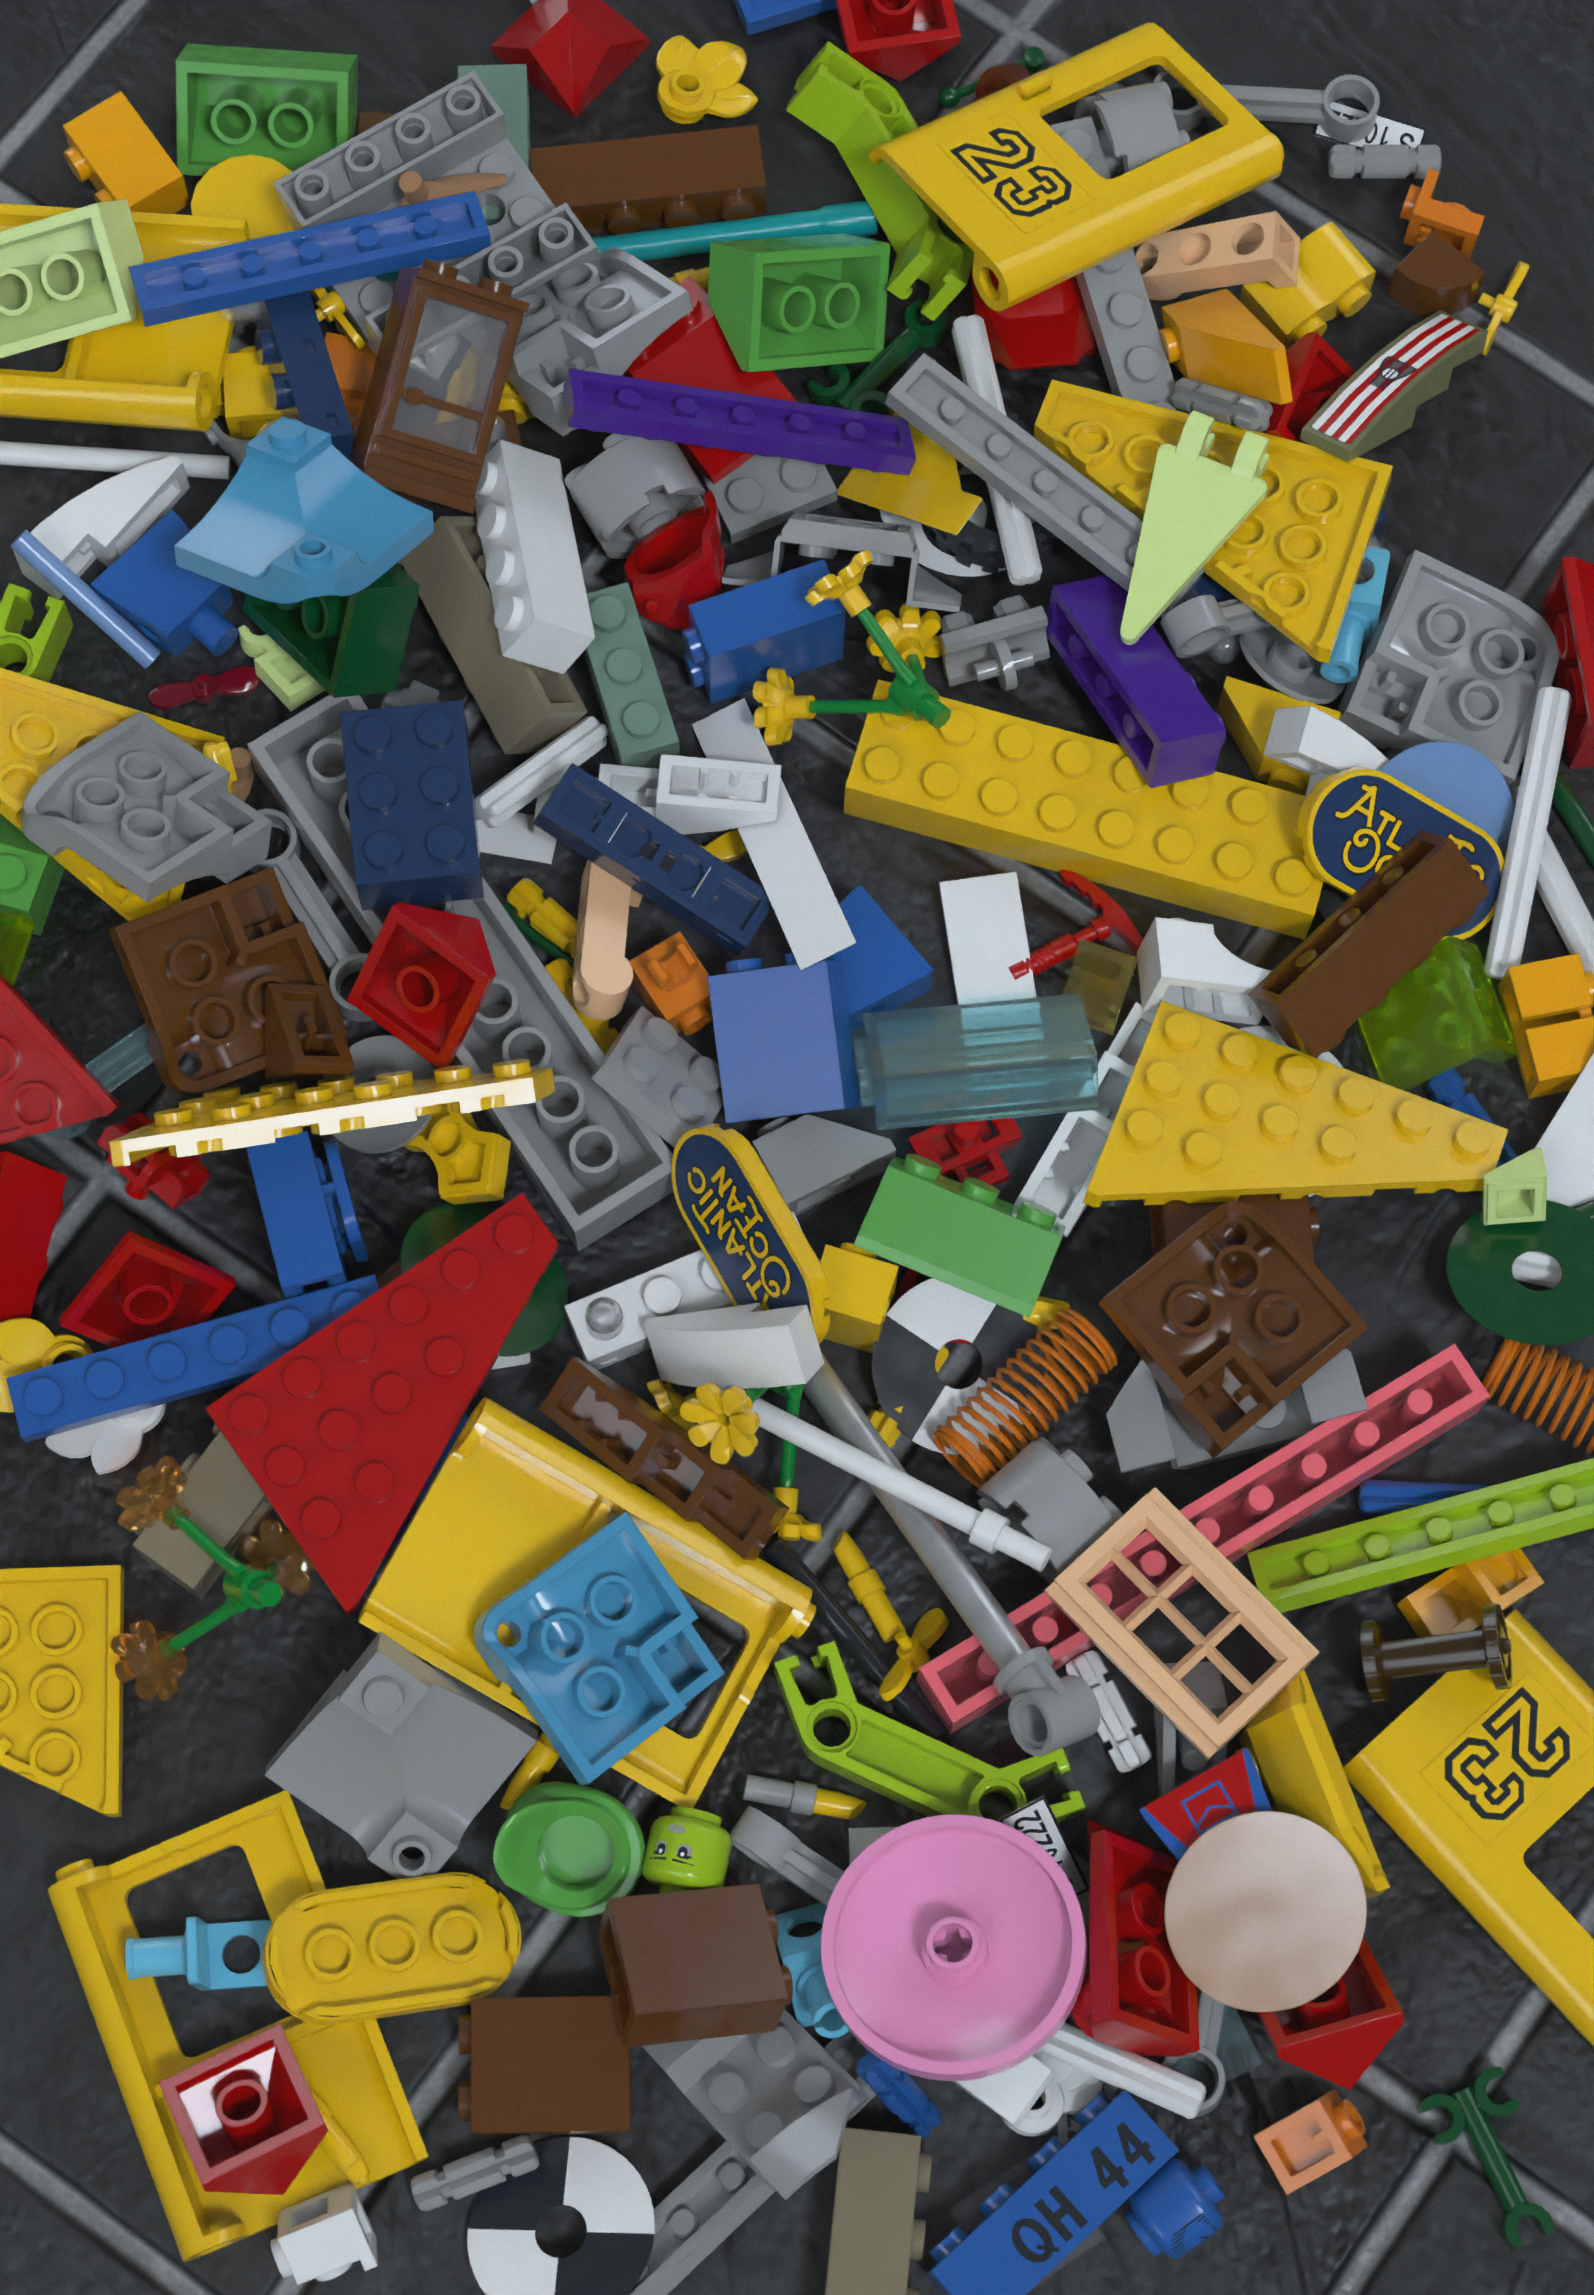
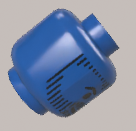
M1171 2158L1129 2197L1131 2208L1124 2215L1135 2234L1154 2257L1164 2252L1173 2259H1182L1222 2229L1223 2216L1217 2203L1225 2198L1226 2195L1204 2164L1192 2170L1185 2162L1177 2158Z

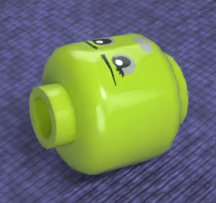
M680 1806L672 1807L670 1815L657 1818L653 1821L648 1836L641 1869L643 1877L649 1883L660 1887L659 1893L723 1887L733 1842L731 1841L730 1834L720 1827L722 1819L706 1811Z

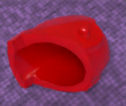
M712 491L704 492L703 506L672 519L636 544V549L630 553L624 564L625 582L629 584L640 615L671 630L689 628L688 605L723 594L724 547L720 543V519L716 499Z

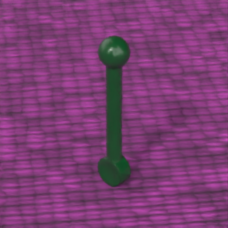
M1028 47L1024 50L1022 58L957 88L946 86L938 94L939 102L944 108L951 109L958 105L961 98L1022 70L1037 72L1044 65V52L1038 47Z
M500 902L522 935L555 960L559 958L566 959L573 968L574 959L522 920L518 916V910L511 903Z

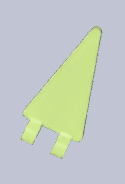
M1192 410L1182 430L1178 446L1163 444L1158 448L1120 629L1121 640L1124 644L1133 645L1141 638L1266 497L1267 483L1260 479L1269 462V454L1265 453L1269 446L1270 439L1247 431L1239 445L1232 467L1206 458L1215 440V434L1210 432L1215 424V418Z

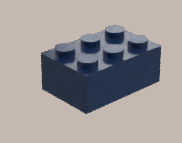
M463 700L340 712L355 885L362 911L391 908L398 902L421 905L484 898L469 736Z

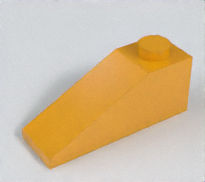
M1227 288L1161 307L1165 328L1160 329L1159 333L1168 362L1173 363L1185 378L1198 380L1211 386L1215 385L1280 405L1293 402L1285 346Z

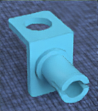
M1368 547L1363 562L1371 566L1374 575L1366 583L1355 584L1329 664L1321 663L1320 673L1329 681L1350 683L1358 677L1361 650L1367 649L1379 624L1381 603L1390 559V552L1386 549Z
M820 1902L777 1914V1948L783 1965H787L791 1973L793 1983L792 2004L797 2022L802 2027L814 2025L816 2032L826 2038H837L846 2034L849 2029L836 2010L823 1973L821 1960L822 1929L808 1937L800 1938L789 1935L793 1928L803 1923L817 1922L823 1925L827 1906Z
M187 1917L184 1935L141 1939L127 1938L125 1960L128 1979L137 1980V1978L186 1975L188 1983L201 1991L267 1986L262 1970V1949L272 1922L269 1920L207 1924L198 1917ZM249 1936L259 1945V1962L250 1972L243 1974L233 1973L225 1965L223 1958L224 1949L233 1938Z

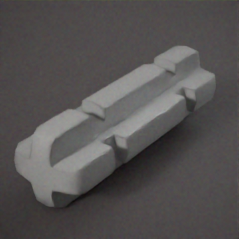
M1334 145L1328 155V170L1333 178H1352L1355 173H1360L1361 178H1406L1409 173H1414V178H1425L1429 168L1440 172L1442 157L1440 147L1437 145H1417L1414 150H1410L1409 145H1363L1361 150H1356L1355 145Z
M1179 379L1175 383V393L1171 397L1172 404L1176 409L1189 413L1194 410L1213 417L1216 421L1229 425L1233 424L1236 427L1260 433L1270 426L1269 417L1273 413V407L1269 401L1255 397L1252 398L1248 395L1215 385L1211 386L1194 379Z
M520 2135L502 2142L501 2149L496 2150L495 2147H489L443 2165L444 2171L438 2173L437 2169H433L413 2177L410 2181L411 2191L418 2208L421 2211H430L448 2204L449 2197L453 2196L454 2199L458 2200L507 2181L506 2175L512 2173L513 2177H517L535 2170L539 2166L538 2154L532 2139L527 2135Z

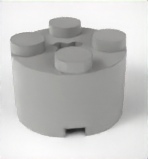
M1165 81L1148 82L1083 97L1076 105L1074 120L1089 116L1093 118L1111 179L1191 142L1188 133L1184 129L1178 130L1172 112V94Z
M612 433L603 442L604 452L595 457L591 462L572 470L564 480L573 501L606 555L613 559L628 558L630 553L636 549V544L652 531L680 515L703 506V500L700 495H704L705 492L676 442L648 440L643 437Z
M1044 1437L1030 1442L976 1491L977 1495L983 1497L978 1501L982 1510L988 1508L1010 1520L1009 1527L1052 1548V1554L1045 1568L1041 1572L1032 1568L1051 1584L1054 1582V1579L1123 1516L1109 1499L1104 1496L1098 1498L1088 1486L1087 1482L1093 1478V1475L1087 1465L1070 1449L1060 1454Z

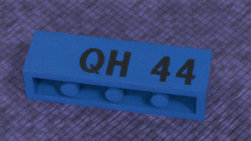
M1126 2090L1116 2094L1111 2100L1101 2091L1074 2116V2119L1081 2125V2128L1064 2144L1054 2135L1026 2161L1028 2166L1034 2171L1016 2189L1006 2180L977 2207L985 2218L967 2235L957 2226L929 2252L937 2263L925 2274L943 2295H1026L1173 2157L1179 2149Z

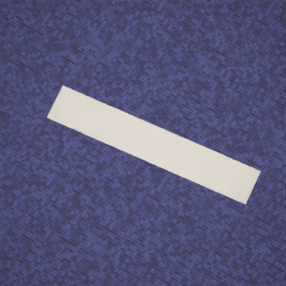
M745 698L691 724L706 758L774 764L759 729L754 727V718ZM780 777L777 821L739 827L738 830L800 970H803L855 944L856 941Z

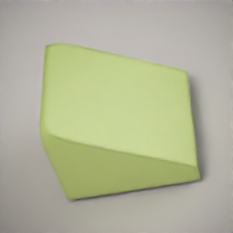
M1542 1148L1529 1150L1483 1175V1225L1546 1221L1547 1173Z

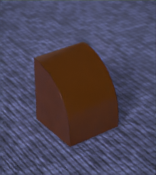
M1432 230L1395 268L1387 296L1404 309L1419 315L1430 316L1438 310L1452 315L1466 309L1477 300L1486 272Z

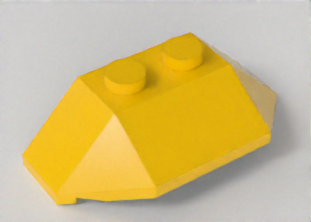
M1303 1670L1245 1725L1240 1737L1243 1748L1236 1750L1235 1753L1245 1748L1249 1751L1272 1811L1289 1813L1308 1819L1327 1830L1344 1846L1354 1860L1361 1875L1366 1898L1370 1899L1384 1893L1390 1888V1885L1376 1854L1306 1672Z

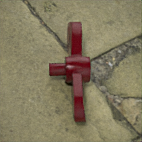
M248 666L237 667L215 677L201 673L192 682H173L156 686L149 693L148 699L152 707L160 710L179 707L194 700L201 704H209L215 700L216 696H242L253 693L260 685V678L256 675L255 669Z

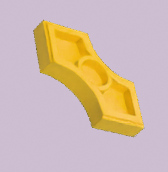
M450 1103L442 1104V1111L433 1113L423 1131L403 1147L413 1152H426L430 1156L437 1169L438 1188L441 1199L453 1205L503 1200L511 1141L499 1134L481 1131L474 1122L471 1112L462 1114L460 1112H452Z

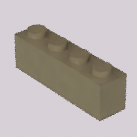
M441 516L434 523V532L400 561L407 574L420 585L417 595L425 605L437 628L440 640L452 655L464 678L466 688L474 696L490 726L493 738L501 746L504 754L537 753L570 729L588 710L567 672L561 674L502 656L498 629L494 623V608L490 586L486 579V564L481 537H479L477 532V516Z
M216 1424L212 1429V1433L216 1435L214 1440L202 1455L195 1452L187 1458L175 1475L173 1483L177 1485V1488L163 1506L159 1503L153 1504L142 1516L134 1531L139 1537L133 1543V1546L140 1556L200 1600H202L224 1570L167 1518L166 1510L171 1506L176 1507L234 1557L273 1507Z
M845 2128L838 2155L825 2295H919V2288L907 2287L909 2261H922L926 2220L914 2219L916 2192L928 2193L932 2152L920 2151L921 2136Z

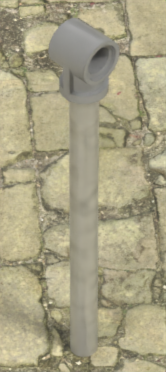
M822 1353L824 1364L804 1384L803 1391L836 1438L907 1474ZM868 1483L999 1670L993 1680V1686L1002 1697H1010L1011 1699L1008 1708V1721L1017 1744L1032 1756H1044L1095 1734L1100 1724V1709L1091 1687L1083 1679L1075 1675L1059 1678L1052 1668L1054 1658L1044 1646L1033 1649L1029 1647L943 1523L930 1514Z

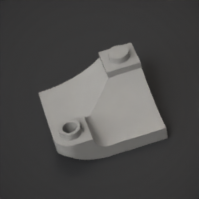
M610 248L604 252L596 253L517 298L518 300L530 303L528 312H524L507 379L527 402L530 413L560 435L564 436L572 430L579 429L568 426L563 385L569 368L622 376L631 363L661 333L693 311L689 293L686 289L626 251ZM486 316L461 330L458 334L468 340L484 355L494 318Z
M1415 550L1407 558L1383 616L1358 664L1357 679L1347 684L1337 711L1341 712L1339 721L1382 750H1385L1387 747L1406 750L1419 744L1434 741H1450L1469 746L1487 757L1497 767L1507 785H1509L1516 779L1526 753L1538 690L1541 687H1551L1559 661L1555 636L1543 617L1523 602ZM1524 650L1527 653L1528 661H1523Z
M138 712L71 752L45 772L32 786L25 798L21 827L24 835L31 842L54 857L68 848L148 902L158 895L193 879L214 875L225 884H228L267 858L273 821L227 791L229 771L142 712Z
M380 1631L348 1672L343 1670L298 1725L267 1764L264 1776L351 1835L363 1847L367 1859L394 1878L399 1880L434 1875L458 1848L465 1830L475 1816L537 1742L538 1731L490 1697L431 1663L429 1665ZM407 1847H417L424 1855L418 1859H409L401 1851Z

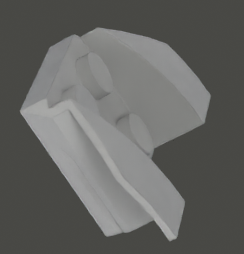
M795 512L789 518L782 532L775 540L773 551L728 565L722 577V583L746 586L779 575L781 573L786 543L800 544L799 555L834 559L837 549L859 552L870 550L874 560L870 564L893 566L896 556L912 558L906 606L960 612L962 594L950 588L918 565L920 550L912 526Z
M1345 1348L1214 1459L1173 1412L1174 1406L1142 1359L1114 1400L1106 1417L1121 1473L1168 1461H1170L1172 1469L1187 1470L1288 1444L1318 1427L1320 1422L1367 1411L1368 1408L1352 1353Z
M785 2009L776 2030L773 2032L642 2046L666 2072L697 2111L772 2191L775 2189L785 2200L837 2158L847 2120L870 2099L862 2087Z

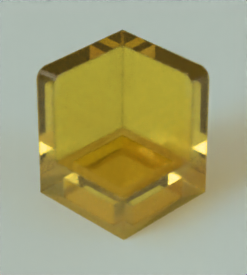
M1080 940L1056 1016L1114 1035L1133 980L1138 958L1087 940Z

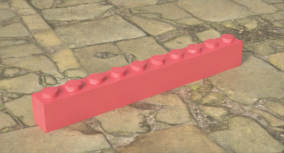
M1453 1344L1365 1397L1367 1411L1324 1422L1179 1511L1232 1563L1354 1489L1364 1480L1372 1478L1477 1414L1490 1395L1456 1344ZM1148 1530L1139 1534L1121 1551L1156 1588H1159L1182 1566ZM1112 1560L1086 1584L1122 1621L1148 1598ZM1192 1575L1167 1599L1170 1601L1198 1584L1199 1581ZM1045 1593L1040 1594L1007 1614L1031 1649L1044 1646L1054 1658L1052 1665L1054 1671L1096 1646ZM974 1635L921 1666L918 1670L916 1681L949 1735L1010 1698L1002 1697L993 1686V1680L999 1670Z

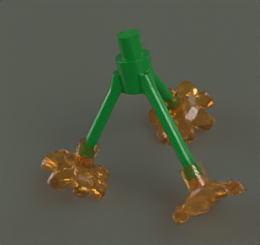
M171 1456L159 1459L155 1468L151 1465L144 1468L136 1478L140 1486L139 1488L127 1486L121 1489L117 1495L116 1503L126 1510L120 1515L118 1523L131 1532L138 1528L145 1531L152 1528L157 1520L160 1519L171 1530L180 1529L223 1568L226 1573L223 1580V1591L227 1599L222 1606L179 1634L166 1631L156 1633L154 1626L149 1620H141L130 1625V1634L122 1633L113 1637L111 1649L117 1655L126 1657L115 1664V1673L118 1680L125 1683L136 1678V1694L141 1699L147 1701L151 1700L156 1694L162 1701H167L178 1691L179 1687L176 1678L181 1677L188 1669L187 1659L183 1656L185 1646L230 1617L244 1612L248 1608L262 1609L275 1606L283 1597L284 1588L286 1587L295 1595H303L312 1585L311 1579L305 1572L315 1570V1567L291 1532L288 1530L286 1534H282L281 1525L275 1519H268L260 1524L261 1540L251 1535H246L241 1540L239 1552L246 1559L250 1560L249 1564L243 1565L189 1519V1510L177 1499L181 1490L186 1486L188 1478L177 1461Z

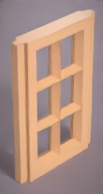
M1156 1487L1143 1496L1054 1579V1582L1044 1591L1061 1611L1207 1760L1229 1742L1319 1655V1651ZM1145 1528L1182 1564L1159 1588H1156L1121 1553ZM1111 1560L1148 1597L1123 1621L1086 1585ZM1192 1575L1230 1613L1205 1637L1167 1599ZM1157 1608L1195 1645L1171 1670L1133 1632ZM1239 1624L1277 1660L1254 1684H1251L1215 1648ZM1205 1656L1243 1693L1218 1718L1181 1681Z

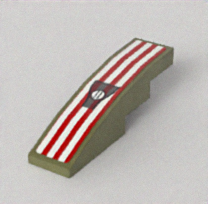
M1438 310L1403 332L1351 376L1302 428L1300 440L1350 462L1410 429L1413 425L1417 406L1448 389L1453 368L1484 351L1488 331L1442 310Z

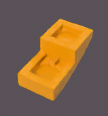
M1521 1548L1453 1566L1406 1596L1397 1606L1418 1637L1474 1631L1482 1625L1485 1605L1500 1604L1502 1611H1504L1545 1582Z

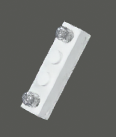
M791 1212L792 1215H793V1217L795 1218L796 1222H797L798 1225H799V1222H798V1220H797V1218H796V1216H795V1213H794V1212ZM701 1249L565 1305L564 1308L566 1319L584 1361L596 1370H599L651 1348L643 1324L648 1318L732 1307L734 1305Z

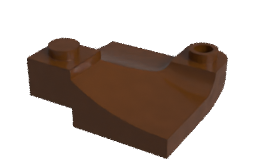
M273 867L109 929L146 1022L150 1037L148 1049L162 1082L175 1093L181 1095L198 1094L265 1068V991L268 983L326 985L344 1036L348 1035L303 921L295 923ZM182 1054H188L194 1060L195 1069L190 1076L183 1074L179 1069L178 1063Z
M1230 1201L1218 1205L1106 1295L1099 1303L1150 1369L1174 1406L1173 1412L1213 1459L1369 1328L1301 1247L1274 1219L1262 1209L1241 1201ZM1233 1228L1239 1231L1243 1239L1242 1245L1227 1244L1223 1238V1230Z

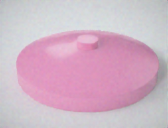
M962 1814L932 1816L909 1822L889 1831L867 1846L852 1861L835 1886L827 1905L821 1933V1960L826 1985L836 2010L854 2037L872 2054L894 2068L911 2075L941 2081H966L995 2075L1020 2064L1039 2051L1057 2033L1073 2009L1081 1990L1087 1958L1086 1933L1079 1901L1069 1879L1054 1858L1037 1842L1011 1826L979 1816Z

